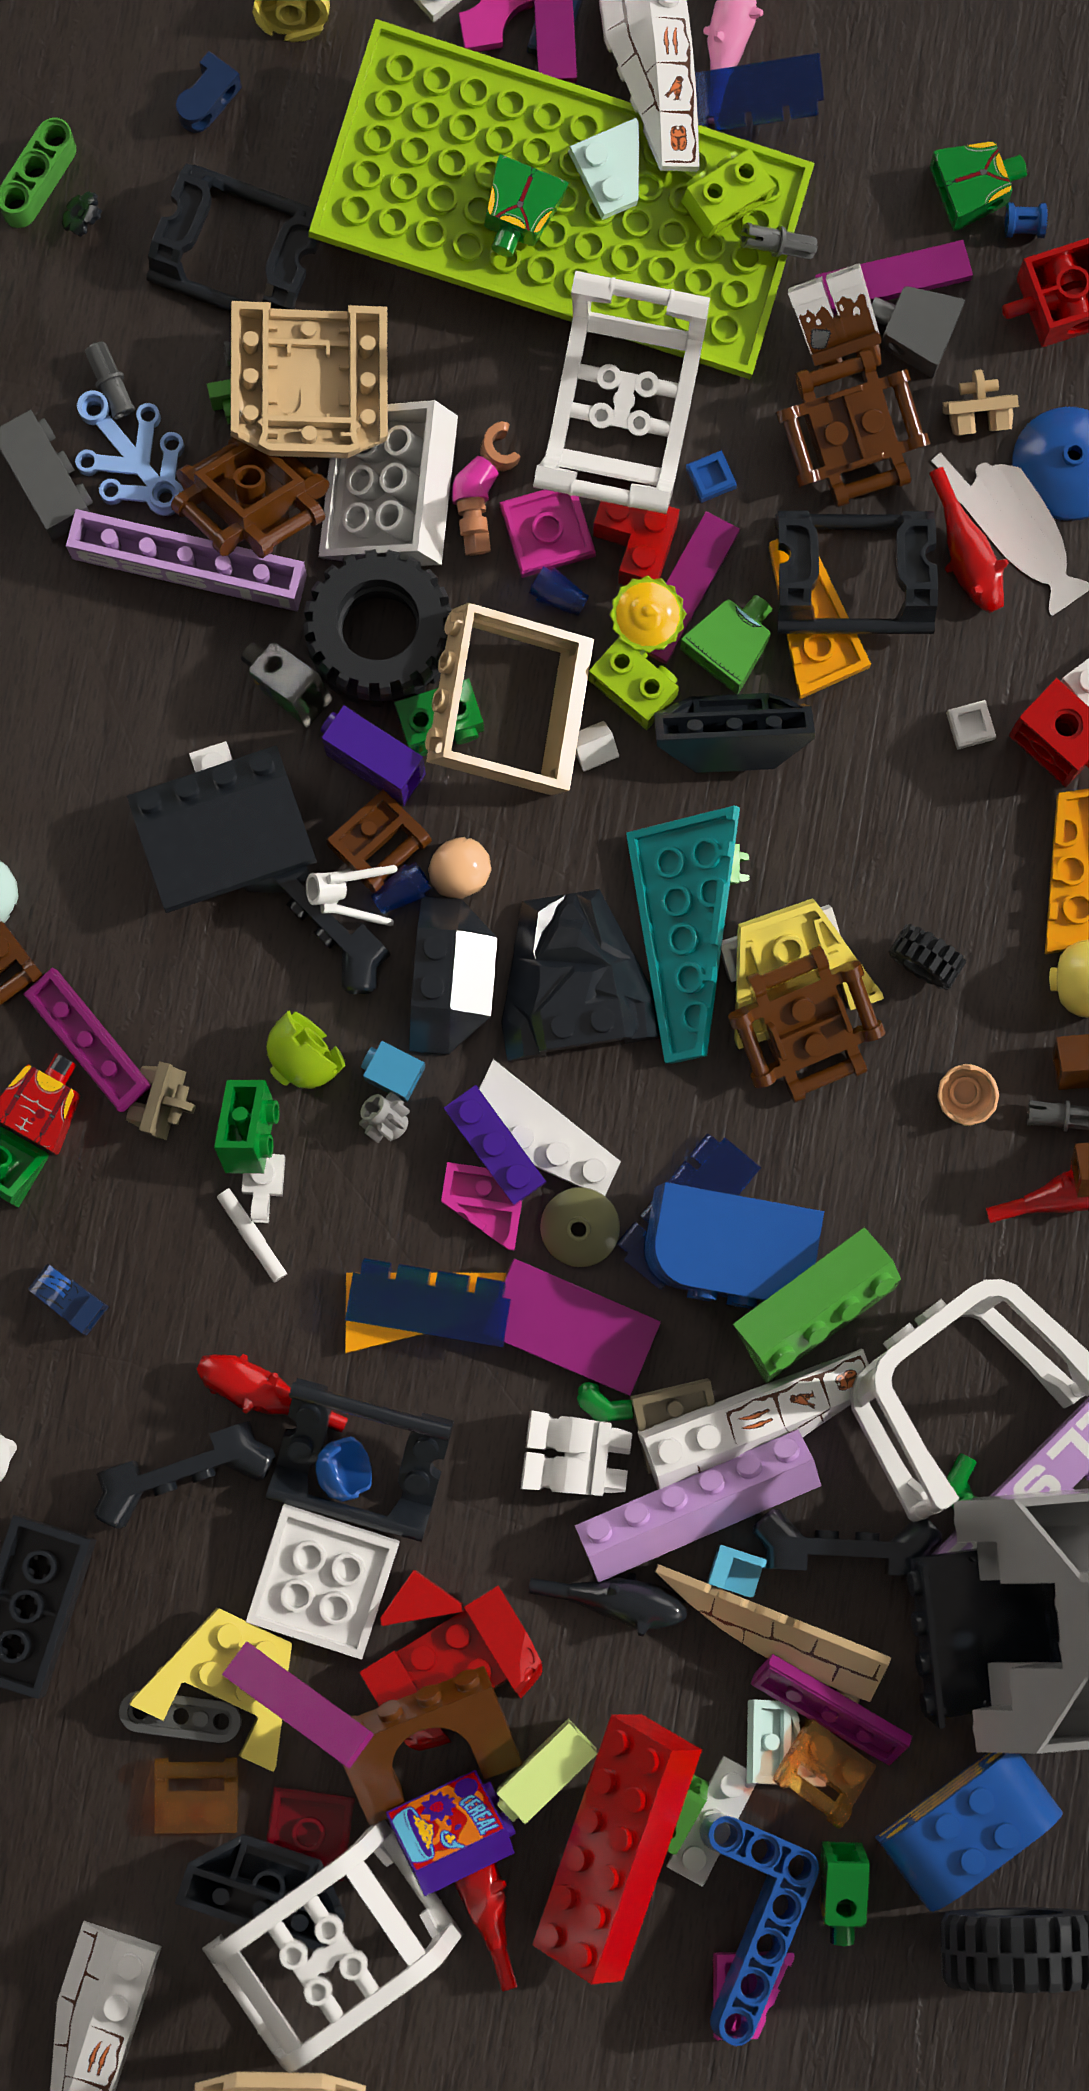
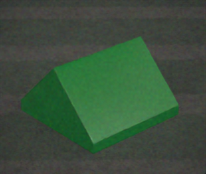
M1 1126L0 1198L19 1208L46 1163L49 1153Z

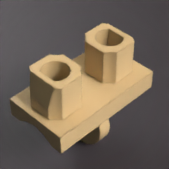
M973 370L972 382L959 383L960 395L973 394L974 399L942 402L943 414L949 415L953 435L976 433L974 412L978 411L988 412L989 431L1012 429L1013 407H1019L1018 395L986 397V392L999 390L998 379L985 380L982 370Z

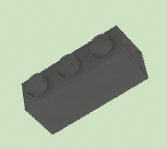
M29 410L0 426V451L53 541L70 531L75 509L90 512L87 506L93 504V501L82 482L75 486L70 478L69 473L75 470L63 450L58 453L55 452L50 441L56 439L46 419L43 418L38 421L32 410Z

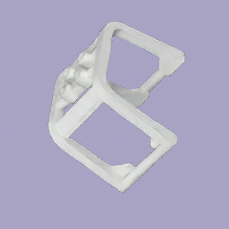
M575 271L571 290L573 319L547 452L542 462L537 465L533 487L564 493L569 496L574 495L623 505L629 508L633 507L667 514L705 335L710 298L675 291L674 289L670 290L615 279L614 277L610 278ZM616 295L667 306L666 315L689 321V331L590 312L591 302L611 304L612 296ZM587 331L685 351L679 383L658 379L651 372H643L639 375L623 372L612 364H606L602 367L581 364ZM577 380L596 382L605 390H613L619 387L613 397L614 410L605 403H597L591 406L573 402ZM634 391L644 398H650L654 395L675 398L671 422L650 418L642 410L630 413L635 404ZM570 417L590 421L599 429L614 426L628 429L635 436H643L650 433L668 437L662 468L564 449ZM560 467L657 487L632 483L631 489L626 490L576 480L577 472Z
M1002 1279L984 1280L971 1286L948 1305L940 1299L914 1319L919 1325L916 1329L909 1323L885 1341L883 1344L887 1351L868 1364L855 1378L850 1393L851 1409L908 1518L913 1522L927 1519L933 1514L940 1513L956 1502L959 1497L926 1449L893 1390L892 1375L895 1367L904 1358L954 1320L960 1317H972L979 1320L1034 1374L1063 1408L1074 1404L1085 1395L1089 1396V1351L1013 1283ZM1001 1301H1005L1067 1363L1072 1380L993 1307ZM874 1398L879 1403L919 1482L911 1476L901 1461L871 1407L870 1401Z
M383 1820L366 1829L359 1839L336 1860L226 1939L219 1935L202 1949L279 2064L286 2071L292 2073L319 2056L433 1972L445 1960L463 1933L435 1892L424 1897L393 1830L386 1820ZM372 1852L375 1853L386 1867L393 1862L396 1864L426 1909L421 1912L420 1917L432 1938L425 1950L364 1862ZM344 1875H347L409 1966L381 1987L377 1985L367 1970L368 1960L365 1954L354 1949L343 1933L341 1919L337 1915L329 1914L317 1896ZM301 1906L305 1908L316 1924L315 1934L317 1939L324 1944H328L327 1946L317 1948L311 1958H308L306 1944L301 1940L294 1939L282 1922L283 1919ZM267 1931L280 1948V1961L282 1965L287 1969L293 1970L305 1987L304 1995L306 2000L311 2005L319 2006L330 2022L328 2026L304 2043H301L240 1952V1950ZM338 1960L340 1961L339 1969L341 1974L348 1980H354L365 1996V1999L346 2013L343 2012L332 1996L331 1981L326 1976L320 1975V1973L330 1971Z

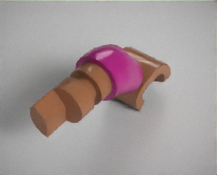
M498 422L488 428L481 443V456H476L455 476L453 481L452 502L454 505H457L458 515L463 516V519L459 520L460 534L464 537L465 554L468 556L482 555L491 551L487 517L482 516V513L486 512L485 502L489 500L488 492L499 475L498 471L512 469L521 458L515 451L509 455H501L493 446L494 441L502 440L506 437L510 425L507 422Z

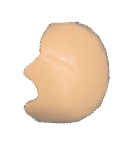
M459 837L446 841L438 847L432 856L428 867L430 883L440 895L448 898L463 899L480 891L488 880L491 873L489 854L479 842L472 838Z
M963 1064L951 1068L940 1080L937 1098L942 1111L948 1118L964 1126H971L985 1122L995 1112L999 1091L994 1078L986 1070L972 1064Z

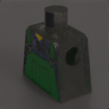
M253 642L244 650L241 661L250 667L249 673L258 688L306 728L312 724L331 702L332 698L319 674L277 643H271L265 650L259 644Z

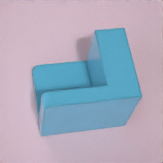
M718 1545L707 1584L747 1597H753L762 1568H765L767 1560Z

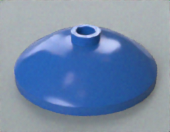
M1061 407L1038 415L1022 430L1012 453V466L1022 469L1044 501L1052 517L1058 520L1075 521L1089 518V410L1083 408ZM1070 450L1077 451L1080 454V459H1070L1067 452Z

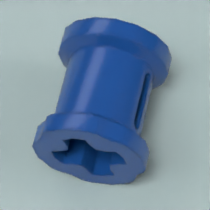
M1014 203L1006 204L1004 219L1005 237H1012L1013 234H1036L1037 238H1045L1047 228L1046 203H1039L1038 207H1015Z

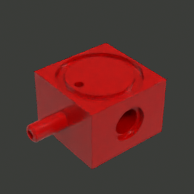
M1089 238L1024 258L1016 278L1023 299L1004 304L1002 306L1004 317L1011 319L1029 313L1042 348L1089 333Z
M1056 678L1018 718L1008 736L1063 786L1067 787L1085 767L1089 768V706ZM1057 730L1063 732L1066 736L1059 734Z

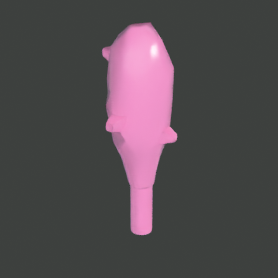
M717 0L711 24L703 30V33L708 35L707 45L710 56L711 88L704 121L707 123H719L726 87L742 57L756 19L763 15V10L756 7V0Z

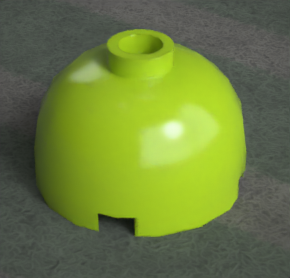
M287 1011L274 1025L267 1039V1056L273 1065L270 1068V1072L285 1086L292 1083L299 1088L312 1089L324 1085L345 1067V1060L336 1046L331 1051L328 1049V1046L322 1039L327 1037V1035L311 1020L298 1012H294L291 1015V1012Z

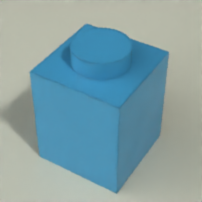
M381 1041L378 1049L373 1047L369 1049L361 1068L366 1070L363 1075L366 1082L388 1093L393 1092L401 1100L408 1102L425 1070V1064L421 1060Z

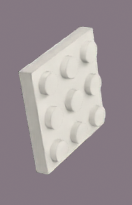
M284 1504L246 1622L362 1660L400 1541Z

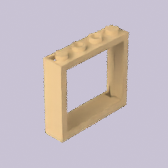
M466 603L452 609L445 622L446 646L438 663V671L441 673L439 688L435 691L432 699V710L435 712L432 727L429 729L425 740V747L428 750L426 762L548 795L570 791L594 639L472 603ZM472 627L561 653L541 775L451 751Z

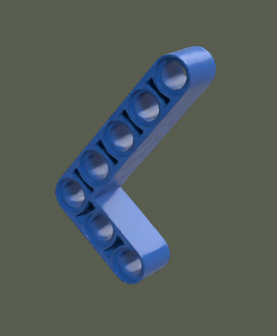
M715 1813L706 1817L701 1824L700 1837L704 1845L713 1851L767 1874L710 2018L711 2029L716 2036L730 2045L740 2046L749 2042L755 2034L817 1879L819 1864L815 1855L804 1848L734 1817ZM726 1822L730 1827V1837L725 1843L718 1845L714 1839L715 1828L719 1824ZM758 1839H764L767 1844V1853L764 1858L755 1861L751 1855L752 1845ZM800 1855L804 1862L803 1871L797 1877H791L788 1870L789 1862L793 1857ZM785 1894L788 1899V1909L781 1916H775L772 1909L773 1902L779 1895ZM770 1934L773 1941L771 1950L765 1955H759L756 1948L757 1941L761 1936ZM754 1973L757 1979L756 1988L750 1994L743 1995L740 1987L741 1981L746 1975ZM738 2013L741 2018L739 2029L733 2034H727L724 2028L726 2019L731 2014Z

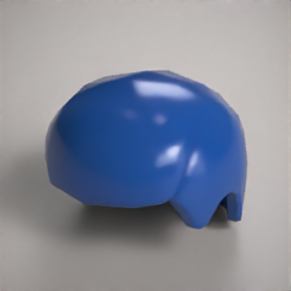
M345 1437L328 1443L320 1451L316 1461V1475L319 1486L328 1497L344 1502L358 1498L360 1493L371 1488L372 1468L369 1456L362 1443L357 1439Z

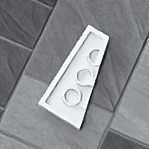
M493 1059L479 1090L536 1168L577 1187L590 1188L605 1196L621 1161Z

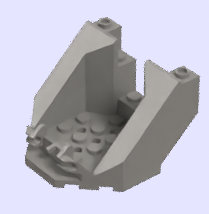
M1089 1488L976 1497L954 1502V1524L956 1527L957 1543L977 1542L980 1580H1000L1001 1584L1055 1583V1607L1058 1613L1060 1634L1059 1649L1062 1656V1662L988 1663L991 1706L973 1710V1733L975 1736L976 1752L1040 1754L1089 1749Z

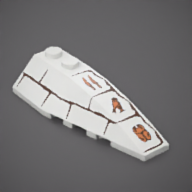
M599 0L605 44L608 51L613 52L618 63L617 72L621 81H625L628 86L635 113L639 112L644 123L643 132L660 171H698L697 98L687 0Z
M856 1350L721 1400L714 1405L705 1406L654 1425L641 1432L638 1431L637 1433L643 1445L657 1489H662L732 1460L746 1451L797 1429L802 1437L822 1425L851 1405L850 1393L855 1378L868 1365L864 1350Z
M86 1921L83 1922L57 2001L50 2091L116 2090L162 1946Z

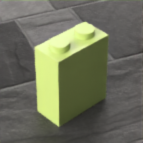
M568 1718L522 1763L523 1765L516 1768L498 1786L497 1794L500 1796L497 1803L498 1807L511 1821L514 1822L519 1817L526 1824L598 1754L596 1747Z

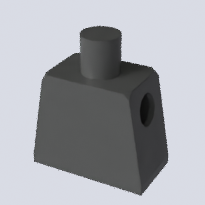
M909 286L903 288L896 305L875 297L872 302V308L876 322L886 326L881 347L925 375L934 378L965 300Z

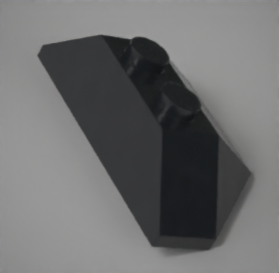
M771 693L690 696L673 704L665 711L660 710L654 713L657 746L696 773L775 769L815 739L812 706L804 703L799 705L790 699Z
M422 896L417 928L411 999L409 1052L449 1055L491 1017L497 937L462 899Z
M241 1834L188 1863L175 1904L244 1926L325 1867L322 1861L315 1857ZM331 1885L317 1896L328 1913L337 1915L342 1923H344L346 1914L333 1885ZM303 1906L282 1920L292 1937L303 1941L308 1949L315 1951L321 1946L328 1945L317 1939L315 1934L316 1924Z

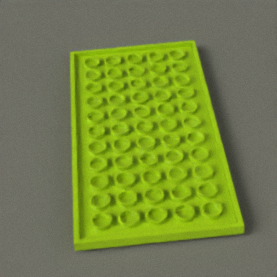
M375 19L308 237L570 322L573 319L571 290L575 271L610 278L614 277L615 279L709 297V310L699 363L750 379L754 372L788 255L781 254L779 257H773L771 252L742 248L740 246V235L756 238V236L741 231L744 224L748 222L753 225L774 229L778 226H784L786 231L795 232L814 163L698 125V171H660L643 132L644 123L639 112L635 113L630 102ZM637 118L639 122V191L637 205L602 220L568 152L569 148L576 143ZM750 148L776 187L767 202L706 239L681 202L687 189L686 183L702 171H705L708 175L719 168L717 164L728 154L736 151L740 155ZM500 154L569 182L562 203L534 246H528L518 241L512 257L501 256L491 249L497 232L483 226L493 176ZM616 295L612 296L611 304L591 302L590 312L689 331V321L666 315L667 306ZM632 341L682 358L685 355V351Z

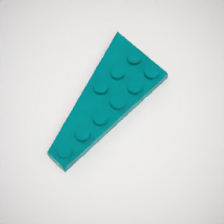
M735 805L626 832L664 1061L667 1064L705 1057L708 1053L740 807Z

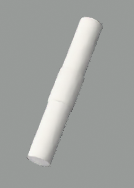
M229 1188L220 1193L217 1199L273 1282L275 1283L286 1276L287 1272L231 1189Z

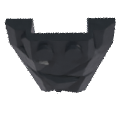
M600 889L522 901L501 1021L507 1062L545 1057L546 1052L593 1044L624 1040V1044L661 1038L652 987L647 981Z

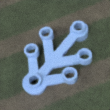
M94 390L83 393L77 402V410L81 419L87 424L97 425L122 457L98 455L92 450H82L75 459L79 472L85 476H92L98 471L138 475L146 486L121 485L115 479L104 480L99 487L102 500L108 505H116L122 500L145 502L158 515L169 516L175 514L171 508L172 500L183 491L181 484L175 480L178 457L184 452L182 437L176 432H168L161 437L160 447L163 452V460L159 477L150 466L154 428L161 421L158 408L152 403H144L138 407L136 417L139 426L135 447L109 416L110 408L106 397L101 392ZM95 405L101 407V412L98 415L91 416L88 414L90 407ZM147 411L155 413V417L151 421L142 420V415ZM170 440H176L179 442V446L175 450H168L165 448L166 443ZM85 458H93L95 460L90 468L82 467L81 462ZM112 486L118 488V493L114 497H107L105 495L107 488ZM164 492H169L173 495L172 499L167 503L159 501V496Z

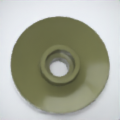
M576 1187L560 1192L547 1204L542 1214L540 1231L544 1245L553 1257L570 1266L587 1267L601 1262L613 1251L620 1234V1220L614 1205L606 1196L590 1188ZM575 1222L584 1223L586 1233L582 1236L575 1235L572 1232V1224Z

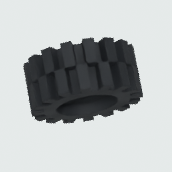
M912 924L904 926L888 951L891 958L895 959V962L899 965L904 966L905 970L916 974V977L924 979L928 984H934L937 988H944L945 990L950 989L966 964V959L963 958L961 953L956 952L953 946L945 944L946 941L943 939H938L933 933L925 932L921 927H915Z

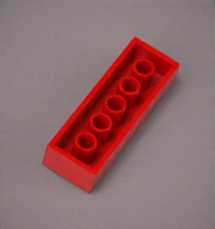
M642 1714L611 1715L532 1944L590 1984L623 1981L702 1749Z

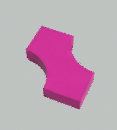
M481 0L475 7L459 13L464 47L475 52L503 48V34L509 21L519 12L532 8L534 1Z

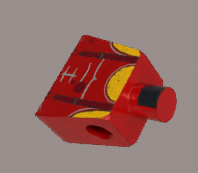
M57 1053L45 1073L29 1064L26 1065L0 1096V1123L58 1155L80 1100V1094L66 1086L77 1065Z

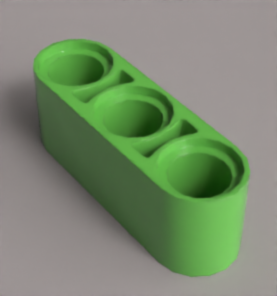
M49 118L39 125L0 186V211L5 222L12 227L23 228L33 222L75 157L76 144L71 129L64 120ZM56 137L65 138L61 145H48ZM36 168H41L45 170L44 173L37 178H32L28 176L29 173ZM21 199L25 201L18 209L8 208L9 204L14 200Z

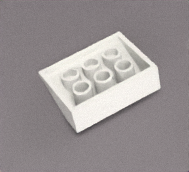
M435 400L388 404L387 441L349 458H330L327 478L330 485L325 496V520L322 522L318 557L343 561L344 557L354 554L357 560L366 557L365 550L376 549L377 556H387V551L392 550L399 552L400 559L407 561L410 556L421 562V566L442 565L458 420L456 414Z

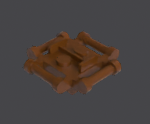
M867 349L858 352L855 358L812 372L805 369L795 373L796 383L803 403L777 411L776 416L779 424L783 423L799 473L796 476L799 487L827 479L836 507H841L849 504V499L895 484L899 487L911 484L910 472L902 454L930 444L927 433L923 434L908 386V382L911 381L908 369L879 378L874 356L871 350ZM862 372L865 383L816 399L814 387ZM891 387L894 389L909 438L898 442L883 390ZM802 416L805 418L820 468L815 470L813 469L798 418ZM889 459L891 470L845 485L842 482L840 474Z
M232 437L228 440V445L195 465H185L176 472L178 481L185 490L177 494L172 500V510L180 517L188 518L213 542V548L222 556L232 553L237 544L245 539L250 544L253 552L259 558H264L273 552L274 546L308 525L316 526L325 520V513L322 507L314 499H319L325 495L329 489V481L319 473L314 474L296 457L269 456ZM204 501L229 527L222 530L196 505ZM297 507L301 512L289 519V512Z
M819 945L810 949L809 955L762 975L756 972L746 977L752 993L751 999L753 1003L731 1012L728 1018L732 1028L737 1029L753 1071L750 1076L755 1088L768 1087L777 1079L783 1077L793 1102L796 1103L805 1099V1094L853 1073L855 1076H859L867 1072V1067L859 1051L858 1044L878 1040L886 1032L882 1021L877 1020L862 980L864 971L860 961H850L830 969L826 954ZM847 982L862 1025L855 1028L851 1026L843 1001L836 985ZM756 1019L760 1020L775 1062L768 1065L752 1025ZM845 1051L846 1060L798 1079L797 1070Z

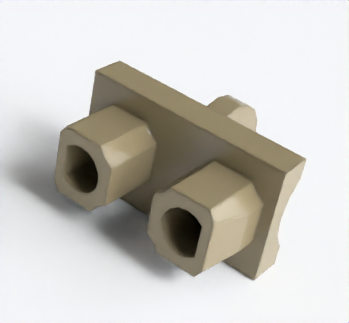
M159 1061L158 1067H141L140 1072L152 1087L149 1089L150 1094L147 1104L134 1102L129 1107L126 1120L139 1127L140 1131L148 1135L167 1140L171 1124L179 1125L182 1112L194 1114L196 1105L186 1102L190 1087L184 1086L183 1083L187 1072L177 1069L171 1064Z

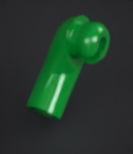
M585 1382L579 1386L578 1404L595 1421L609 1422L633 1419L631 1399L609 1401L599 1392V1386L594 1382Z
M962 1453L958 1454L946 1477L959 1497L957 1501L977 1497L973 1495L968 1483V1479L977 1461Z

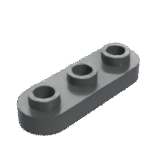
M138 1691L128 1694L122 1700L119 1708V1716L123 1725L127 1729L139 1733L224 1743L233 1739L239 1733L242 1726V1716L239 1709L235 1705L223 1700L176 1694L164 1721L150 1714L144 1719L138 1718L135 1715V1707L129 1705V1702ZM179 1708L187 1710L189 1714V1719L185 1724H180L175 1720L174 1714ZM220 1713L227 1715L229 1718V1725L226 1729H219L215 1725V1717Z

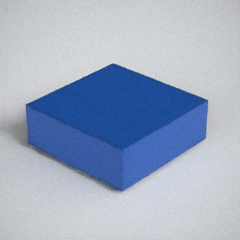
M722 450L686 465V471L701 503L732 491L737 487V483Z

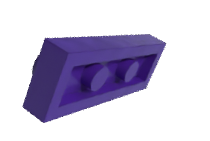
M477 1085L444 1107V1111L513 1206L546 1183L544 1177Z

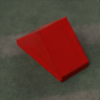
M413 1570L381 1616V1625L385 1626L463 1611L462 1602L417 1570Z

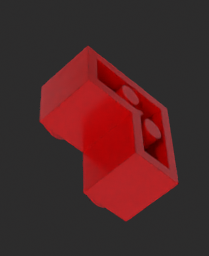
M603 501L600 502L594 520L593 536L627 547L619 570V584L626 586L632 578L642 579L645 576H649L652 579L661 578L678 525L680 509L669 506L667 514Z

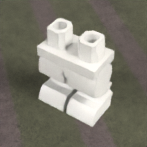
M530 1411L525 1448L538 1450L550 1448L555 1449L557 1452H565L564 1457L548 1458L544 1454L525 1452L520 1489L541 1490L547 1488L551 1489L552 1492L603 1496V1492H625L627 1470L606 1467L608 1452L630 1454L632 1433L619 1428H611L612 1423L561 1416L558 1419L552 1418L547 1413Z

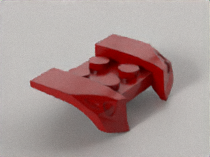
M499 1585L464 1606L465 1609L401 1650L397 1652L392 1651L359 1672L378 1705L380 1706L390 1700H399L418 1692L427 1685L439 1684L456 1677L462 1671L474 1670L481 1666H485L494 1689L509 1681L521 1699L542 1675V1662L525 1628ZM428 1728L412 1734L404 1742L408 1747L422 1751L451 1743V1740L443 1728Z

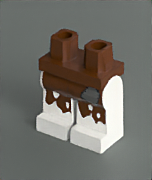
M860 263L826 275V282L837 310L836 314L833 312L822 276L789 288L788 295L797 314L815 366L819 365L821 369L842 362L843 356L867 349L871 350L876 366L881 365L879 346L881 344V335Z

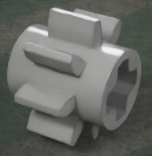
M390 1092L386 1098L376 1094L369 1097L362 1105L360 1111L362 1120L359 1122V1125L366 1130L365 1134L376 1143H379L383 1136L390 1141L395 1140L406 1131L408 1126L406 1115L410 1113V1110L403 1105L404 1101L393 1092Z

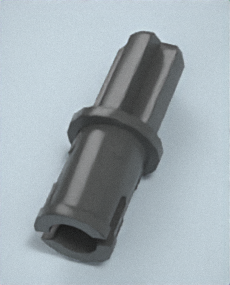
M747 222L744 224L741 232L756 236V238L740 235V246L742 248L771 252L773 257H779L783 254L812 259L818 247L817 239L814 236L786 231L784 226H778L774 229Z
M101 341L89 345L85 349V353L97 379L95 386L97 389L102 390L103 395L106 397L113 419L117 420L129 416L136 409L122 381L125 378L123 372H118L105 342Z
M1029 1100L1027 1125L1062 1128L1063 1132H1067L1068 1128L1089 1130V1107L1070 1105V1101L1065 1100V1104Z

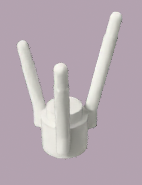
M390 865L358 871L345 869L336 872L311 873L306 881V895L310 904L320 905L321 913H337L376 924L393 926V919L337 905V903L346 896L347 881L397 872L398 869L397 866Z

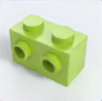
M750 148L740 155L736 151L728 154L717 164L719 168L708 175L705 171H702L686 183L687 189L681 202L706 239L767 202L776 187Z
M619 637L589 670L588 681L643 728L648 730L655 722L654 713L660 710L665 711L678 696L679 686L675 684L677 678L664 666L660 665L657 668L646 659L648 656L646 651L642 649L633 650L629 644L621 642Z

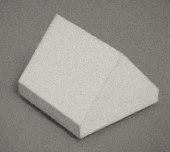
M605 721L579 731L576 756L583 772L619 757L613 734Z

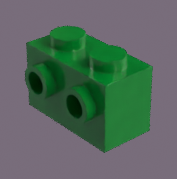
M469 678L463 680L453 738L456 744L471 742L479 737L478 733L484 731V722ZM437 689L394 702L407 747L418 752L421 756H426L428 753L425 747V740L433 724L435 711L432 710V699Z
M266 1080L226 1081L214 1145L225 1173L264 1174L266 1160L273 1155L274 1143L271 1131L273 1124H277L279 1121V1103L277 1100H273Z

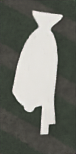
M941 452L931 460L937 468H944L957 500L965 507L1003 556L1032 579L1050 585V615L1053 616L1089 591V582L1066 575L1067 557L1061 534L1044 501L1021 468L1005 464L990 466L988 463H981L975 469L977 477L970 486Z

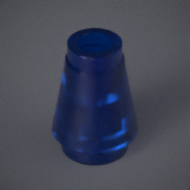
M545 566L541 568L529 591V594L536 597V602L573 613L577 616L582 611L589 595L585 594L556 568L553 567L550 570Z
M414 862L409 866L404 864L371 897L384 915L389 911L426 897L425 892L432 889V886L422 869Z

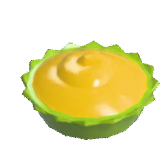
M645 576L642 579L632 578L628 585L620 587L618 595L612 599L613 609L609 615L613 621V630L619 634L621 642L629 644L633 650L642 649L648 653L655 649L664 650L669 643L676 641L677 634L684 629L683 619L686 616V612L682 607L683 598L677 595L675 586L667 585L662 578L652 579L649 576Z

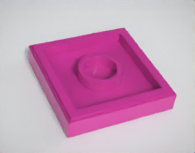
M540 490L500 502V509L522 578L596 557V551L578 496Z

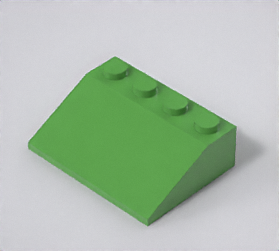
M864 1227L733 1325L761 1377L766 1383H769L895 1290L901 1277L892 1258Z

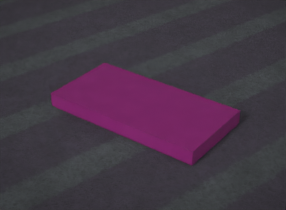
M514 1258L482 1333L630 1396L661 1321Z

